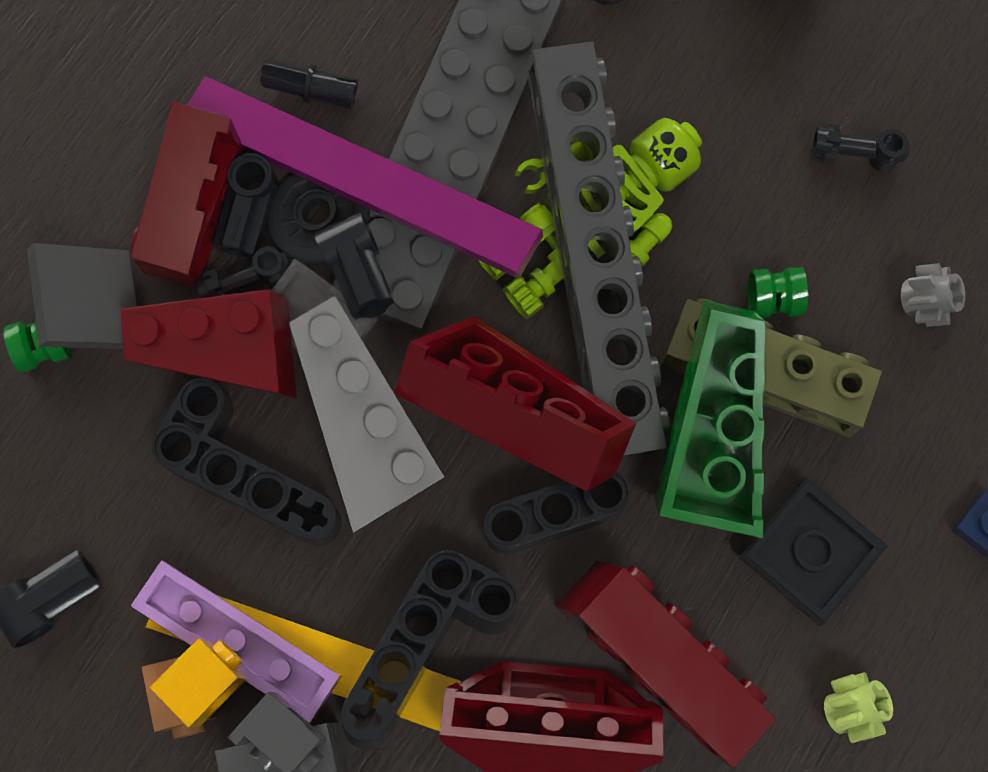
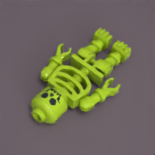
M670 118L657 120L631 141L630 155L622 145L612 147L614 157L620 156L624 166L625 183L623 187H620L623 206L630 207L633 216L634 232L640 227L642 229L633 241L629 240L632 256H638L642 267L649 260L648 253L656 244H660L672 230V222L667 215L663 213L653 214L664 201L657 189L662 192L673 190L696 172L701 164L698 148L702 145V140L694 127L687 122L679 124ZM577 141L570 145L571 153L577 160L584 161L586 159L587 162L593 160L592 150L587 144ZM543 159L525 161L518 167L515 173L516 176H520L525 170L531 169L536 173L540 170L544 171L539 175V182L537 184L527 186L526 194L539 191L547 183ZM587 190L579 193V200L584 209L594 213L601 211L602 203L598 195H595L593 198L590 191ZM548 193L543 200L551 209ZM627 199L632 205L639 208L640 210L633 208L632 206L627 204L625 200ZM540 202L525 212L520 219L542 229L543 238L540 243L546 240L554 249L547 256L551 263L543 270L539 268L533 270L529 274V281L526 282L521 276L519 279L515 278L503 288V292L509 302L526 320L543 308L544 304L539 297L542 295L549 297L555 292L554 286L564 279L553 216L545 205H541ZM596 240L589 241V254L596 261L606 252ZM477 260L492 279L497 280L505 274V272ZM610 291V296L616 295L614 292Z

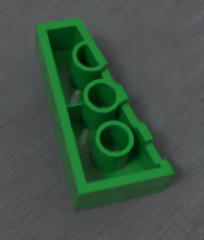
M707 300L703 301L654 500L659 516L763 538L762 495H764V473L762 471V441H764L765 321L756 311Z

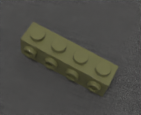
M687 299L661 367L685 375L703 301L707 299H698L696 302ZM765 321V387L763 405L847 437H852L861 430L866 421L882 371L870 367L869 361L859 355L847 352L838 355L821 348V344L811 337L799 334L789 337L773 331V326Z

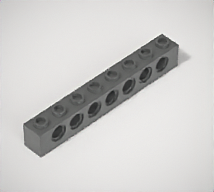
M593 41L533 49L526 63L582 385L585 390L618 412L620 411L616 407L615 400L619 390L622 388L628 389L635 395L637 399L636 411L632 416L626 417L635 422L636 426L624 455L666 448L665 437L670 436V422L665 407H659L656 387L661 385V372L657 358L655 356L650 357L647 336L652 334V322L647 306H641L638 293V286H642L643 272L638 256H632L629 243V237L633 236L634 223L630 207L623 206L620 187L624 186L625 173L621 157H614L611 137L615 136L616 123L612 108L610 106L605 107L602 88H605L607 84L605 62L602 57L596 58ZM564 93L578 95L584 103V110L578 112L569 110L564 106L561 95ZM578 141L587 144L592 150L593 160L590 162L577 160L571 153L570 143ZM587 190L597 194L602 203L601 211L594 213L584 209L579 200V193ZM600 240L608 246L610 250V260L608 263H599L590 256L588 251L589 241ZM608 289L616 294L619 299V309L616 314H608L599 307L597 301L599 290ZM610 339H618L626 345L628 359L624 365H617L608 358L606 347Z

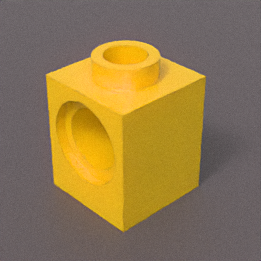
M198 638L149 688L188 728L200 727L247 678L237 669L243 663L242 659L224 641L219 639L213 645L209 640Z

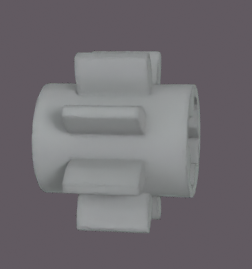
M940 263L916 266L917 277L905 280L901 288V302L905 313L908 316H915V322L917 324L925 323L926 327L950 325L949 313L961 311L965 304V287L961 277L956 273L951 274L950 267L941 268Z

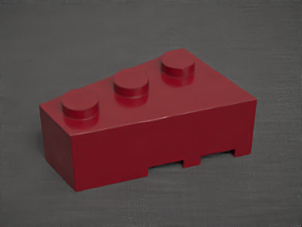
M175 101L172 102L140 225L135 229L130 243L131 258L143 273L197 289L195 281L203 278V273L206 271L214 249L212 244L229 189L227 179L228 168L234 159L246 154L231 118Z
M268 289L121 309L124 360L152 368L198 378L204 377L218 382L297 399L292 336L289 324V302L287 298Z

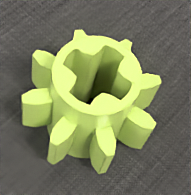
M865 672L856 675L851 674L831 681L835 693L826 696L824 711L829 725L835 732L839 734L848 732L851 743L886 734L882 722L889 721L892 718L893 703L888 690L881 682L877 680L869 682Z

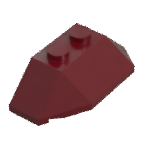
M501 661L472 675L460 684L454 683L445 688L439 741L485 772H638L661 763L663 760V708L652 700L648 702L634 688L605 670Z

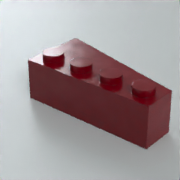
M476 316L410 341L394 392L395 395L585 491H589L616 474L636 426L635 422Z
M596 561L561 598L555 607L568 619L572 617L584 622L591 629L588 633V638L617 662L620 663L623 660L628 665L626 672L631 679L653 698L658 699L660 697L665 702L662 707L715 758L734 768L776 720L763 706L767 700L766 695L747 678L742 677L738 681L726 669L730 663L728 657L708 640L701 644L688 631L693 624L683 612L671 603H668L665 607L650 594L655 588L654 584L639 569L631 565L626 570L621 566Z

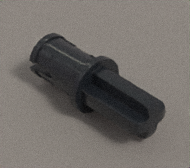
M269 59L264 61L260 72V83L264 88L302 96L305 103H309L311 100L322 101L350 110L354 106L358 79L318 71L317 66L312 64L307 69Z

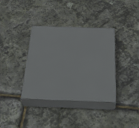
M33 243L27 249L39 347L123 349L121 309L137 307L129 250Z

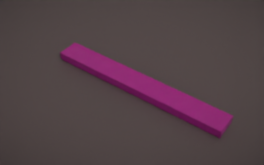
M204 77L187 104L188 106L231 118L246 152L256 153L280 168L519 279L543 238L542 229L209 77Z

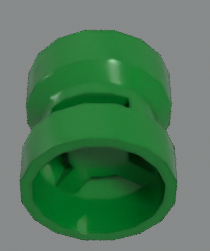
M786 267L781 273H771L766 268L751 269L747 284L749 310L756 311L761 318H769L773 313H783L787 317H803L806 314L808 304V285L803 267Z
M18 321L4 326V340L7 351L19 373L35 370L41 362L47 360L58 363L72 358V348L39 347L36 322L26 324Z

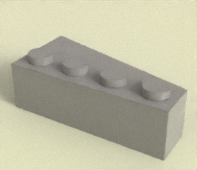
M334 296L289 322L354 533L444 478V475L337 298Z

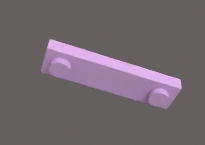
M162 560L131 604V607L190 645L198 638L209 640L213 645L219 639L224 641L242 659L243 663L237 669L247 678L246 682L264 694L268 692L278 693L309 723L314 721L342 677Z

